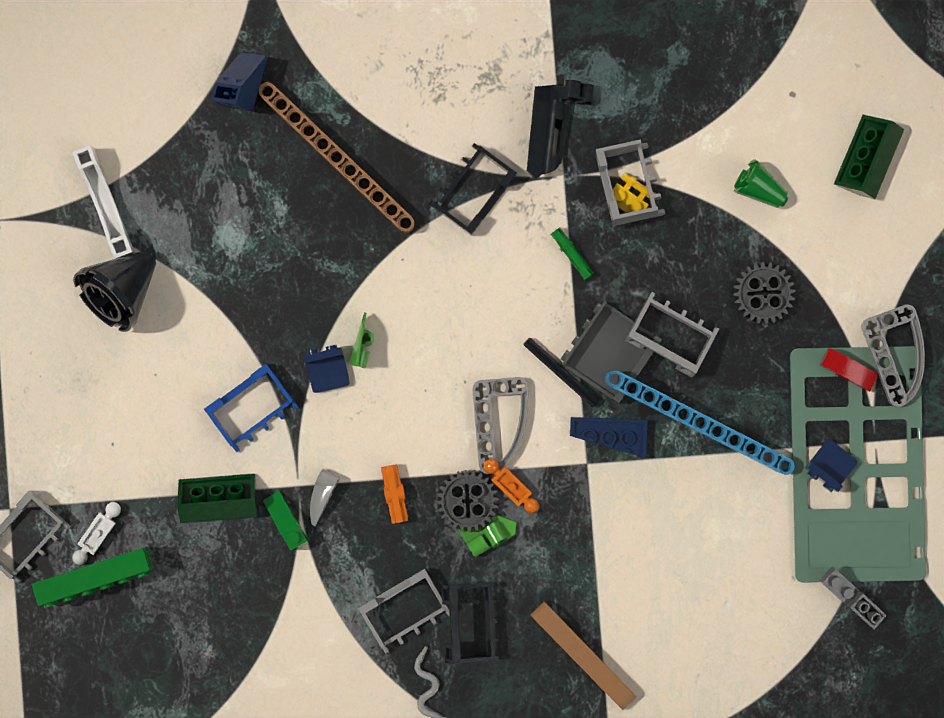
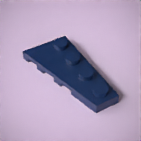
M570 417V436L646 458L648 420Z

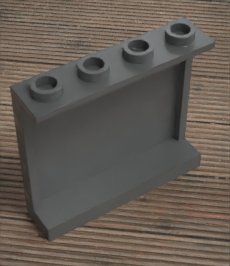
M604 301L603 304L598 303L593 310L595 315L592 320L588 318L582 326L585 329L582 335L577 334L571 344L574 346L571 351L566 350L561 357L563 363L561 365L616 403H620L625 394L609 387L605 383L606 373L616 370L636 379L654 351L647 347L641 350L626 342L625 339L634 321ZM638 325L635 331L657 344L662 340ZM617 374L611 375L610 382L613 385L617 384L619 376ZM633 382L628 384L627 390L630 388Z

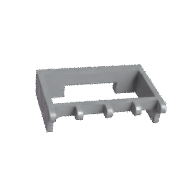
M641 139L596 149V160L613 226L665 214V210H658L655 204V200L661 199V194H653L650 183L657 181L656 176H648L646 165H650L653 162L651 158L644 159L642 150L647 149L649 146L648 143H641ZM638 151L652 208L619 214L607 169L606 158Z
M651 292L625 341L641 350L647 347L677 364L675 369L692 378L697 373L719 328L715 327L713 332L702 327L704 320L700 319L698 324L685 317L686 310H683L680 315L668 308L670 301L667 300L662 305L653 300L655 293ZM649 305L708 337L695 364L635 332Z
M28 491L16 504L17 507L0 524V536L33 500L58 524L14 572L0 561V570L9 579H13L18 584L22 581L17 576L24 567L30 571L33 569L28 562L37 553L43 557L46 555V552L41 548L49 539L52 538L55 542H58L59 538L55 533L62 525L66 529L71 527L33 491Z
M425 568L358 608L381 649L386 654L389 653L386 645L396 639L400 645L404 644L401 636L414 629L417 635L421 634L418 629L419 625L428 620H431L433 625H436L437 622L434 617L443 611L450 616L448 606L442 604V596ZM426 578L442 607L383 642L367 612Z

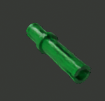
M560 227L550 234L559 245L560 251L565 253L584 280L594 273L573 246V241L566 237Z

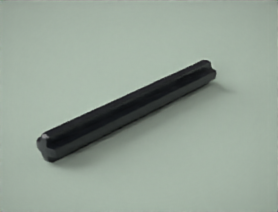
M528 338L523 345L591 407H594L599 402V399L532 338Z

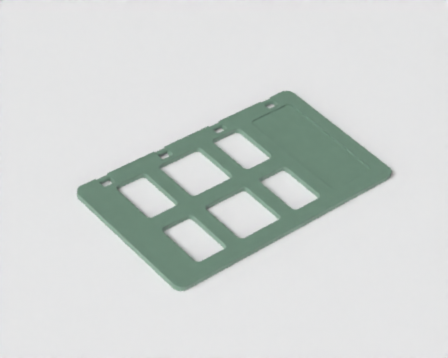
M868 347L831 348L878 374ZM873 347V348H874L875 350H880L882 347ZM889 347L898 374L905 377L906 393L912 383L909 369L915 368V347ZM798 348L792 350L790 353L792 460L795 464L793 471V512L796 579L802 583L820 582L819 580L831 567H834L849 582L917 581L924 579L926 576L921 385L914 398L904 406L866 407L862 404V388L848 381V405L846 407L808 408L805 406V378L839 376L819 366L828 348ZM882 357L879 360V365L882 368H886L889 365V360L886 357ZM846 420L849 423V454L857 460V465L847 476L850 479L851 506L847 509H809L807 506V480L813 478L807 474L809 471L805 469L807 465L805 424L807 421ZM865 420H905L907 462L866 464L864 462L863 422ZM911 428H917V439H911ZM868 477H906L908 480V506L901 508H867L865 506L864 480ZM913 487H919V499H913ZM914 547H920L921 558H914Z

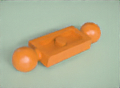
M487 459L484 462V470L489 474H494L491 480L518 507L524 503L526 512L532 514L538 511L539 502L534 498H529L532 492L505 465L499 469V464L495 459Z

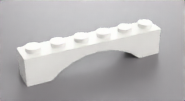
M88 145L73 151L72 154L92 197L114 259L134 254L135 251L94 148Z

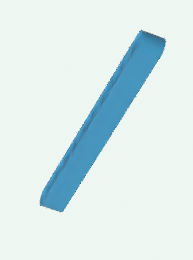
M611 370L606 373L605 383L609 387L778 473L789 475L794 471L795 464L793 460L622 372ZM613 374H617L619 381L613 385L610 382V377ZM631 382L636 385V390L633 393H629L627 390V386ZM651 391L653 399L647 402L644 399V395L646 392ZM664 400H668L670 407L664 411L661 404ZM681 409L687 411V416L684 419H680L678 416ZM699 417L704 420V424L700 428L695 424ZM716 426H719L721 429L718 436H714L712 432ZM732 435H736L738 438L737 443L731 445L729 441ZM752 443L754 451L749 454L746 448L748 444ZM766 452L771 454V459L768 462H765L763 459ZM783 461H787L788 468L782 471L780 465Z

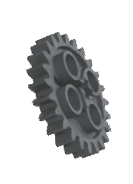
M761 262L760 267L754 263L753 270L747 267V274L741 272L740 274L743 278L736 279L739 285H735L733 288L738 290V292L734 293L733 296L738 297V300L734 304L740 303L741 306L737 310L744 309L743 317L749 314V321L756 318V323L759 324L761 319H763L764 324H767L768 319H770L774 323L775 316L781 320V313L788 314L786 307H793L789 301L795 300L791 294L795 293L796 290L790 289L794 282L788 283L791 276H784L785 269L779 272V265L773 269L771 262L767 267H765L764 262ZM770 278L777 280L778 286L776 288L769 286ZM751 279L758 281L759 287L757 289L750 287L749 282ZM763 288H765L766 292L781 291V294H769L765 298L763 295H747L748 292H761ZM771 297H776L779 300L778 307L770 305ZM752 298H757L760 301L759 308L751 306Z
M465 470L464 475L461 476L460 472L457 471L456 478L450 475V482L444 480L447 485L446 487H439L443 494H437L438 497L442 498V500L436 502V504L442 505L438 512L444 511L445 514L441 518H448L447 525L453 522V529L459 525L461 532L464 527H467L468 532H470L471 527L474 526L475 530L478 531L479 524L485 527V520L491 522V519L488 517L489 515H496L492 508H498L497 505L493 504L494 501L499 500V498L493 497L497 490L491 491L490 488L494 484H487L488 477L482 480V473L475 476V470H473L471 475H468L467 470ZM465 484L469 486V498L473 499V503L469 505L470 518L466 517V504L462 503V499H465ZM478 485L482 488L480 496L472 495L471 488ZM456 486L461 487L463 490L462 496L458 498L452 495V489ZM477 504L483 507V513L479 516L474 515L472 512L473 506ZM455 506L463 507L464 514L457 517L453 514Z

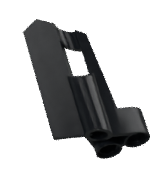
M564 80V84L535 86L526 170L532 178L537 179L543 174L551 173L562 163L572 104L591 105L594 85L581 83V81ZM556 128L558 130L556 155L552 157L554 130Z

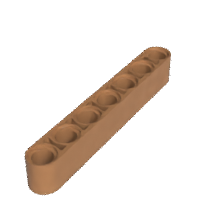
M545 602L530 614L622 710L637 697Z

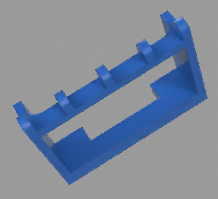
M265 364L252 373L248 379L222 398L215 400L204 410L229 445L238 452L240 451L236 445L245 437L250 442L254 440L250 433L261 425L267 431L269 427L265 422L278 414L281 420L285 418L281 411L290 404H292L294 409L299 407L268 364ZM266 374H269L288 401L238 438L232 440L213 413Z

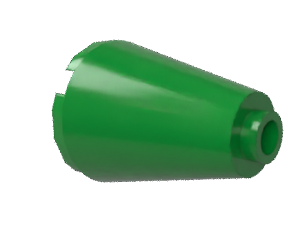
M756 159L750 161L747 164L750 166L749 169H743L734 184V188H736L734 192L775 208L783 207L788 201V192Z

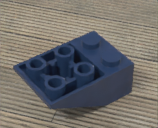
M240 52L216 81L210 101L227 108L252 111L268 56Z

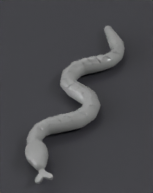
M425 646L416 658L414 669L417 675L431 681L432 687L420 695L417 701L418 710L427 717L442 718L439 713L425 707V702L438 692L440 685L438 678L434 674L421 669L420 664L423 662L425 653L428 650V647Z

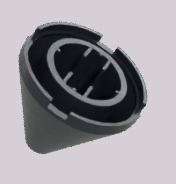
M141 251L81 268L73 277L74 286H80L82 293L79 295L80 298L101 321L110 327L116 324L120 326L119 331L127 332L137 322L156 267V257L150 251Z

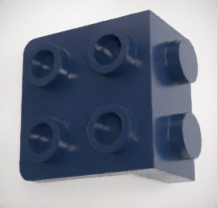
M331 345L321 352L318 349L309 350L307 355L303 356L314 393L337 389L350 384L341 347L337 348V345Z
M828 439L806 465L805 469L809 471L807 474L811 478L822 481L824 483L822 486L829 492H839L843 487L841 484L857 465V460L835 442Z

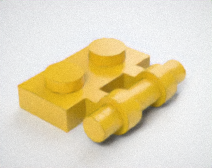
M624 173L620 179L625 181L626 185L622 187L617 183L613 188L618 208L625 213L646 209L648 204L643 199L645 196L649 198L647 187L638 182L637 178L633 175L629 176L627 173ZM631 186L641 192L638 197L628 191Z

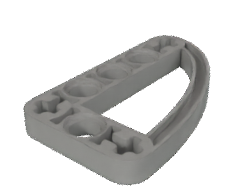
M908 304L867 318L861 325L888 402L893 407L904 406L914 398L919 390L924 373L925 351L922 330L915 308ZM904 308H906L907 311H911V314H909V319H907L906 316H903L899 318L901 322H898L897 315L903 313ZM885 315L893 316L894 322L892 325L884 323ZM868 321L871 324H875L876 327L873 328L874 334L878 332L879 336L869 338V335L873 334L870 329H866ZM910 322L915 345V372L911 386L905 393L883 331ZM875 339L882 341L883 345L880 350H875L872 346V342ZM882 357H886L889 360V365L886 368H882L879 365V360ZM888 375H893L896 378V383L893 386H889L886 383ZM899 386V390H896L897 395L902 396L899 404L897 401H893L895 394L894 391L889 392V389Z
M522 377L479 380L473 385L478 462L480 470L485 474L489 473L482 468L485 457L481 459V454L488 455L492 453L493 458L489 457V459L496 460L490 397L521 394L517 432L509 451L498 462L499 469L504 465L506 466L512 460L522 441L528 415V383ZM511 380V385L517 384V380H521L525 387L521 391H518L517 388H511L512 392L508 393L509 385L507 381ZM497 382L505 384L506 389L504 392H496L494 387ZM480 383L483 384V387L487 388L483 395L484 397L488 396V400L481 399L476 401V397H480V393L475 388L479 387ZM482 402L488 405V411L484 414L479 413L477 410L478 404ZM484 421L490 425V429L486 433H482L479 430V424ZM483 441H489L492 445L491 450L488 452L482 451L480 444Z

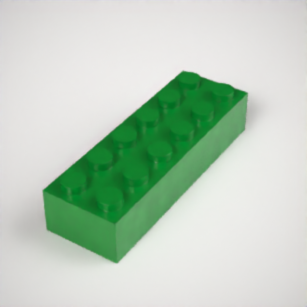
M144 547L32 583L31 585L37 605H44V608L59 604V599L66 602L77 598L78 593L84 596L96 592V587L103 590L114 586L115 581L121 584L133 580V575H136L137 578L151 574L150 570L155 567L149 548Z

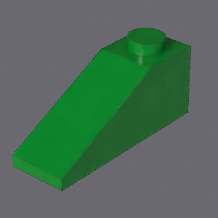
M280 491L263 500L290 551L309 540Z

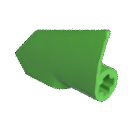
M366 312L363 314L349 364L361 368L366 367L370 354L369 351L362 349L372 345L374 342L372 332L364 329ZM365 333H368V337L371 338L370 342L366 341V343L363 344L362 337L365 335Z
M496 515L489 517L491 522L484 521L485 527L479 524L478 531L475 530L474 526L471 527L470 532H468L467 527H464L462 532L459 525L456 528L474 557H477L489 548L497 547L515 536L517 522Z

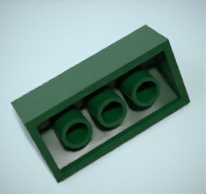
M863 114L834 185L859 196L875 200L905 129L891 120Z
M255 473L179 479L177 509L180 523L257 517Z

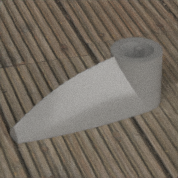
M324 469L321 470L317 477L310 502L311 524L314 526L317 525L340 477Z

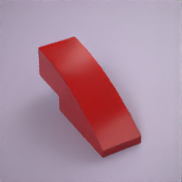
M831 348L827 349L819 365L869 392L878 377L877 373Z

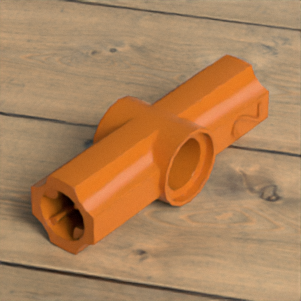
M398 465L381 467L385 485L384 494L386 503L389 506L392 524L408 521L405 506L406 498L403 484H401Z

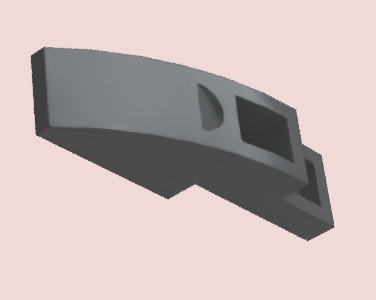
M831 567L819 580L872 629L875 630L887 616L834 567Z

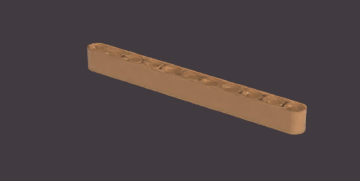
M265 82L260 85L259 95L394 226L403 233H410L414 229L413 218L272 83ZM266 88L273 89V93L269 97L263 95V91ZM280 101L287 103L286 108L283 110L277 109V104ZM294 114L301 116L300 121L297 123H292L290 120ZM307 127L314 128V134L306 136L304 134ZM326 140L328 146L326 149L318 148V143ZM339 153L342 155L341 161L333 162L332 156ZM350 166L356 169L355 174L352 176H348L345 173L346 169ZM368 180L370 182L367 189L360 188V181ZM374 194H383V200L375 202L373 200ZM389 206H395L397 208V213L395 215L387 214V208ZM403 219L411 221L409 228L404 229L400 226Z

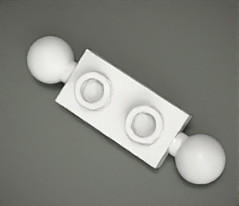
M111 502L107 504L105 515L101 512L98 513L78 542L82 549L75 551L72 558L75 564H85L88 560V552L92 555L97 552L116 524L111 519L112 517H117L121 512V507L118 503Z

